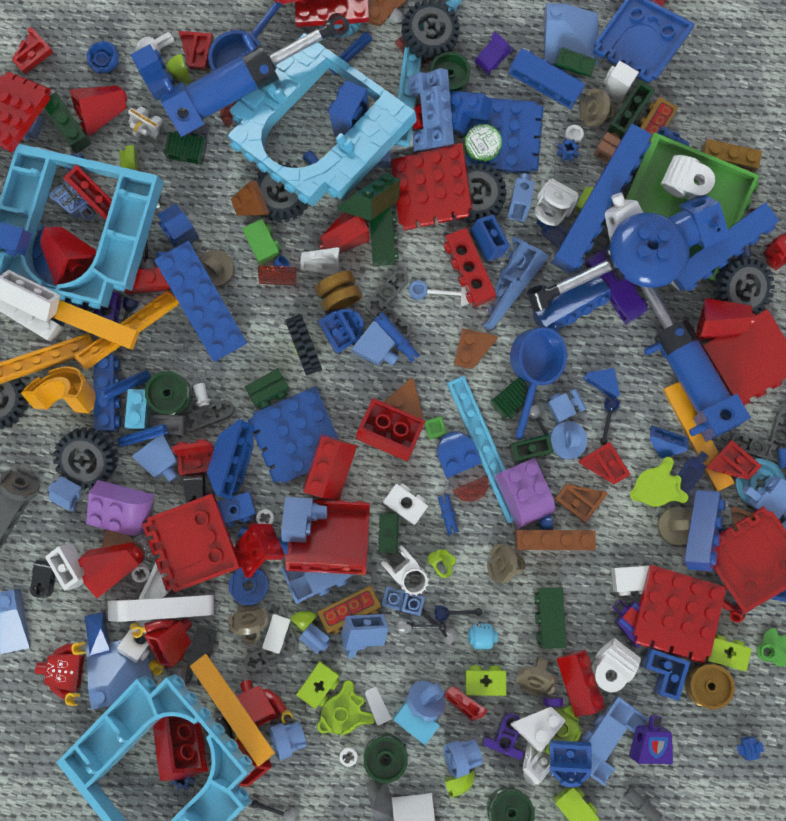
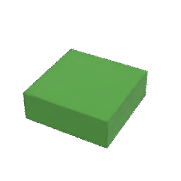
M442 416L425 421L424 426L429 440L447 434Z

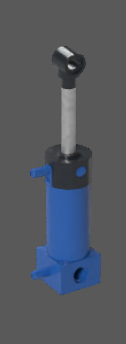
M334 13L325 21L324 26L271 55L268 52L265 53L261 44L255 46L249 33H246L242 38L249 50L243 52L235 60L186 86L182 82L173 87L168 77L163 78L162 83L167 91L161 94V104L182 137L204 125V118L278 80L275 65L330 35L332 38L336 35H345L349 30V21L341 13ZM337 20H342V27L335 29L334 23Z
M706 194L696 196L679 204L681 211L668 217L682 229L687 238L689 248L696 244L707 248L730 237L720 202ZM610 244L602 247L605 261L548 288L546 285H537L530 288L526 294L533 311H542L548 308L553 301L552 298L609 271L617 282L624 280L625 276L618 268H615L612 262ZM651 244L648 245L651 250H655Z
M641 287L664 328L662 332L654 337L656 343L645 348L644 352L646 355H650L660 350L698 414L693 418L697 426L689 429L690 435L695 436L701 433L707 442L750 419L751 417L738 394L730 396L689 320L674 324L655 288Z

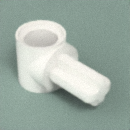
M169 32L155 40L151 37H144L137 43V47L141 49L150 44L153 50L157 49L161 55L160 50L173 43L174 38Z

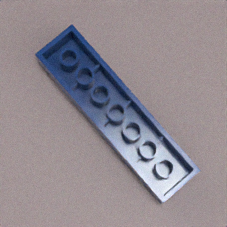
M633 123L630 125L550 264L568 274H571L573 271L577 272L585 260L582 256L591 250L595 243L592 239H596L604 227L601 223L606 221L605 212L612 208L611 206H614L611 197L617 193H623L621 189L624 190L625 186L628 185L633 176L631 174L637 169L642 161V156L652 143L649 141L652 134Z

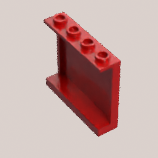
M768 309L755 316L754 324L750 325L748 332L717 337L702 345L730 396L738 394L744 406L751 402V397L756 396V398L763 396L767 393V388L772 387V389L779 387L783 384L782 380L786 378V338Z
M313 500V503L327 506V519L312 521L311 533L307 535L306 543L288 542L285 558L286 571L366 575L370 503L364 501Z

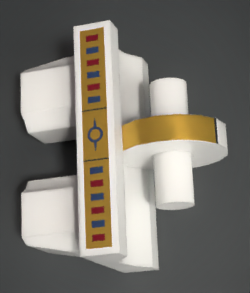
M142 106L137 110L131 108L128 114H130L129 124L133 128V135L136 137L141 136V134L144 136L149 135L157 140L160 136V129L163 126V119L157 115L149 119V112Z

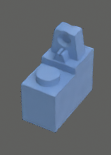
M774 475L765 483L763 490L760 488L754 490L748 485L743 488L742 492L750 497L748 504L756 511L764 506L768 512L773 511L778 519L786 511V481L783 478Z
M285 497L281 529L282 541L306 543V537L311 533L312 521L327 519V506L313 503V498Z
M384 614L345 617L341 639L347 658H355L357 651L364 650L367 646H383L385 644L389 627Z

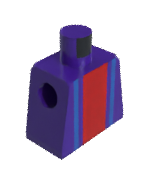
M619 599L612 606L619 614L614 622L631 644L639 648L641 645L635 644L636 635L632 634L639 603L631 601L627 606Z

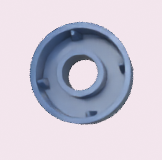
M299 721L287 725L279 723L269 727L274 751L279 761L291 757L292 752L306 747L304 732Z
M474 739L466 742L456 740L445 744L443 747L446 764L455 779L468 775L469 769L481 766L483 763L481 751Z

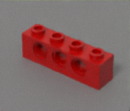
M467 228L446 235L443 246L446 253H450L452 257L450 261L453 269L457 270L460 275L458 280L461 287H465L467 291L465 295L468 303H472L473 307L476 308L495 300L496 292ZM463 249L466 253L459 255L456 250ZM464 266H471L473 271L467 272ZM477 282L480 284L481 287L475 289L472 287L471 283Z

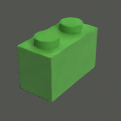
M260 219L242 228L260 266L276 259L280 255L279 250H281L277 239H272L270 234L273 231L269 223L265 224L263 219Z

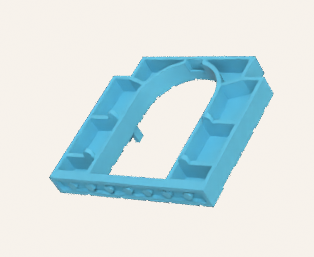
M317 42L275 65L278 80L241 98L230 109L233 116L232 120L237 126L229 133L228 137L231 142L230 146L236 152H242L249 162H255L262 172L265 173L267 171L275 182H281L288 192H294L298 195L297 197L304 204L308 203L313 207L326 192L331 197H337L343 201L417 120L415 110L405 105V103L388 91H385L381 86L368 79L364 74L351 67L347 62ZM329 68L347 81L366 88L367 95L376 101L365 115L355 123L352 129L345 135L340 133L336 137L337 144L315 164L302 168L283 167L271 160L266 154V140L273 126Z
M18 144L0 197V222L23 228L31 233L32 236L25 256L17 254L14 257L4 253L5 250L0 249V275L10 270L59 294L60 300L65 301V298H69L75 304L82 305L85 302L89 303V307L100 309V307L108 308L113 289L122 292L125 289L131 291L133 289L164 181L158 175ZM78 165L83 171L118 179L96 256L90 268L81 277L72 282L57 284V286L47 284L35 271L32 250L37 231L40 232L44 227L40 220L57 166L73 168Z
M176 674L166 677L157 687L155 682L147 676L137 678L56 762L102 821H127L97 783L158 720L167 716L181 717L193 724L201 723L209 733L206 739L211 750L212 764L209 778L204 787L171 821H233L252 802L247 791L239 786L255 769L251 759L247 755L242 754L240 749H238L237 742L230 739L224 733V727L212 718L211 712L201 705L197 695L189 691L185 686L184 680Z

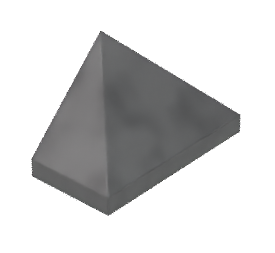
M377 781L366 783L375 821L393 820V806L387 783Z

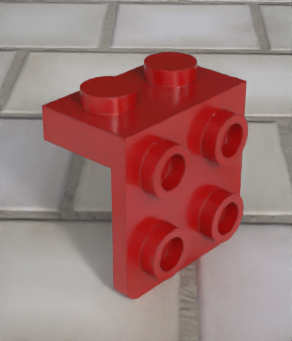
M786 232L767 244V250L763 252L767 264L774 268L775 271L786 264Z
M207 439L196 440V443L192 444L178 442L176 446H172V452L177 456L179 476L207 473L215 446Z
M252 523L234 546L246 578H251L265 560H282L285 556L271 524Z

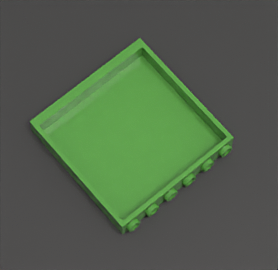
M655 132L649 139L652 143L642 156V161L637 167L624 198L625 200H636L643 213H656L668 218L680 212L679 204L688 201V199L673 196L662 187L661 182L673 156L683 155L699 160L701 164L708 166L713 171L715 184L706 195L720 202L727 229L744 218V211L748 210L752 203L750 199L752 192L755 193L759 186L757 181L760 175ZM699 244L690 247L689 258L703 247ZM718 266L712 270L714 274L707 278L706 281L713 282L717 279L715 278L716 274H721Z

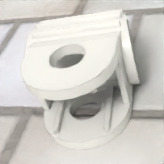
M675 155L671 160L661 185L673 196L690 200L710 192L715 184V176L713 171L708 166L701 164L699 160L689 156Z
M552 178L539 192L536 199L539 202L534 209V213L541 222L547 225H560L565 216L567 218L570 216L579 195L576 191ZM545 212L550 213L553 217L546 215Z
M400 545L398 547L400 549L399 552L405 560L395 569L387 561H382L381 564L394 580L399 583L398 585L405 593L408 592L410 596L412 594L417 596L419 593L422 594L424 590L426 591L429 579L424 569ZM411 571H419L421 573V582L415 588H407L404 585V579Z
M613 638L598 651L595 656L596 660L591 667L598 687L607 692H616L633 679L641 658L617 639ZM608 670H611V677L606 679V672Z

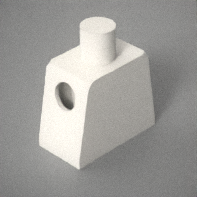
M617 193L611 197L614 206L605 212L610 241L614 231L622 221L632 215L643 213L639 203L636 200H625L623 193Z

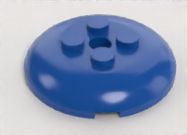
M639 213L626 218L618 225L610 241V255L615 268L620 270L625 279L641 287L657 288L670 284L683 273L689 260V245L682 229L671 219L656 213ZM651 244L655 250H651L648 245Z

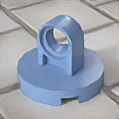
M565 421L558 423L549 434L553 452L561 459L579 457L587 447L586 432L576 422Z
M419 681L409 689L406 701L413 715H419L424 718V721H434L443 713L445 698L444 691L439 683L433 684L427 681Z

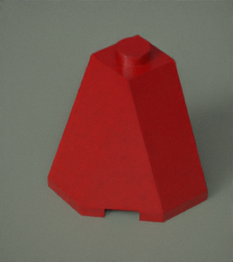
M118 85L69 90L75 113L80 120H83V122H80V126L87 136L92 135L127 108V94Z
M343 212L320 237L321 244H319L320 250L340 248L339 254L369 242V230L364 219Z
M62 226L44 227L40 245L55 286L78 279L92 265L97 250Z
M705 298L696 328L698 338L705 340L748 332L750 325H753L755 321L752 305Z
M130 542L87 550L78 559L79 566L84 568L85 575L82 578L85 586L97 599L139 566L145 556L139 547Z

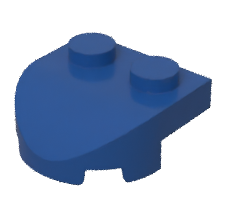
M347 308L334 309L317 320L332 349L337 354L351 344H356L364 328L362 317L356 311Z
M453 431L440 438L436 448V455L446 478L482 464L474 442L467 435Z
M550 740L551 775L555 776L563 786H581L584 781L589 779L591 774V742Z

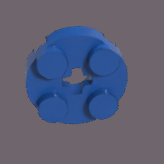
M239 568L232 574L229 580L231 595L238 603L243 605H254L262 601L269 589L268 578L260 568L251 578H246L242 568ZM248 579L254 584V588H251L250 591H247V587H244V583H247Z

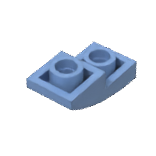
M386 586L381 606L420 616L425 597L421 595L416 596L415 594L410 596L408 592L405 593L402 590Z

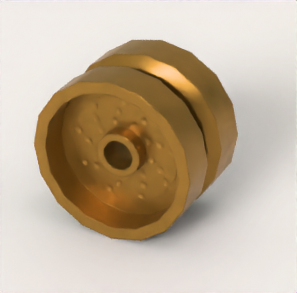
M347 270L335 273L321 280L314 287L318 298L323 299L321 305L325 313L328 314L337 308L352 306L363 297L359 286L354 285L356 279L352 271Z
M704 663L692 667L687 673L684 682L688 698L696 705L708 709H721L728 705L733 699L735 684L731 674L725 668L716 664ZM711 682V685H712V686H711V689L709 690V689H708V684Z

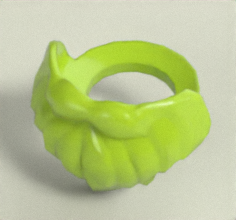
M439 549L428 555L427 562L434 567L439 576L448 578L452 575V566L455 565L456 558L446 549ZM439 561H443L447 570L446 574H443L437 568Z

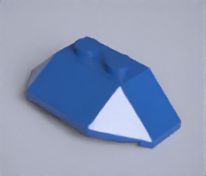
M239 419L218 435L207 471L215 494L229 500L233 498V495L243 484L253 451L252 431L254 425Z

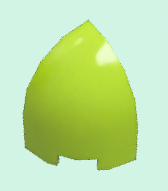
M182 54L171 58L167 63V69L173 79L184 83H192Z
M125 146L124 151L120 149V166L138 171V151L135 146Z
M303 610L296 612L290 619L304 632L318 614L313 611Z
M474 769L469 770L468 775L457 779L453 776L444 778L450 798L462 795L472 787L475 779Z

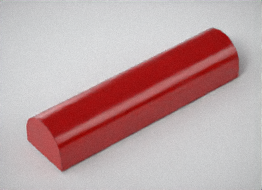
M76 165L63 179L106 221L112 199Z

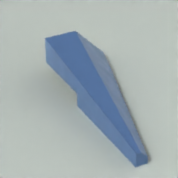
M515 236L512 239V242L515 243L513 251L508 252L506 256L510 259L505 269H502L495 288L496 301L494 306H489L488 312L491 313L487 323H483V327L492 331L550 257L542 250L529 245Z

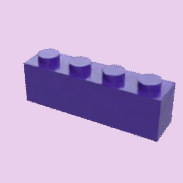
M602 250L587 259L585 262L587 268L605 261ZM610 271L600 276L610 288L609 301L625 325L648 311L647 302L644 298H640L635 284L627 279L617 282Z

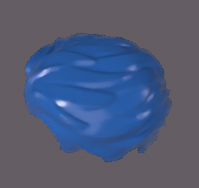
M96 42L87 51V64L96 73H110L119 64V51L111 42Z

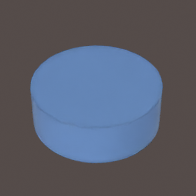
M416 280L410 284L409 294L413 299L421 300L427 295L428 288L423 281Z

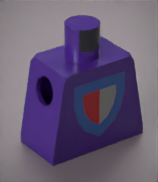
M650 715L649 725H638L636 727L629 757L638 764H673L672 733L661 726L662 717Z

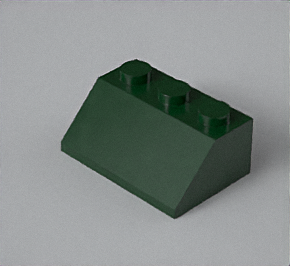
M383 174L339 205L338 210L371 221L399 200L400 179L393 177L391 174Z

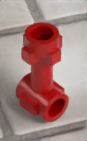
M724 599L722 607L731 613L730 619L736 623L741 622L746 614H744L738 604L732 605Z

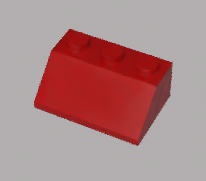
M372 398L355 439L408 462L425 424V420Z
M320 433L302 488L303 492L320 498L339 500L358 445Z
M167 716L161 718L153 725L160 781L181 780L208 772L201 723L193 724L181 717Z

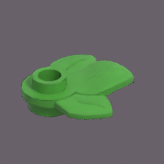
M776 628L767 630L763 635L762 643L757 647V656L762 661L772 662L776 666H786V636H778ZM765 648L769 649L768 655H765L763 652Z

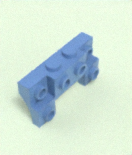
M439 68L428 73L420 72L408 77L409 96H421L423 129L412 133L414 151L420 152L454 145L448 70Z
M286 566L280 568L296 604L316 594L322 596L330 592V587L334 585L340 587L348 583V578L356 575L286 571Z
M617 695L605 712L597 714L593 720L594 726L590 731L587 730L582 737L583 742H591L592 745L590 776L603 786L606 785V781L612 772L616 770L605 761L626 729L628 728L635 733L636 727L644 725L649 719Z

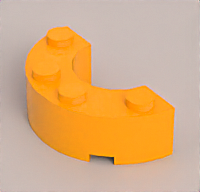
M69 366L48 371L49 375L42 379L37 377L21 392L22 396L34 409L48 410L52 404L63 398L74 412L89 414L95 406L96 399L95 390L77 368Z

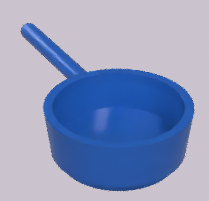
M274 2L251 34L249 33L255 46L261 44L257 37L282 6L281 2ZM232 30L221 34L214 40L208 54L209 64L213 71L235 60L243 52L249 50L242 38L248 32Z
M541 327L526 330L517 336L511 347L510 362L515 374L524 381L530 382L516 432L517 440L523 438L537 385L553 383L560 377L566 366L567 349L565 342L560 334L551 328Z

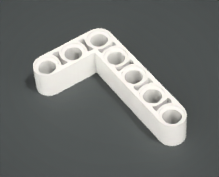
M214 595L108 601V621L115 622L214 615Z

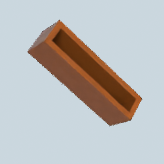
M515 530L514 550H596V530Z

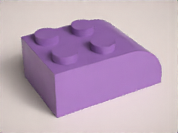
M535 458L494 476L518 529L554 513L555 504L552 494Z
M97 480L88 495L86 524L125 535L144 533L142 524L148 522L147 518L153 514L155 495Z

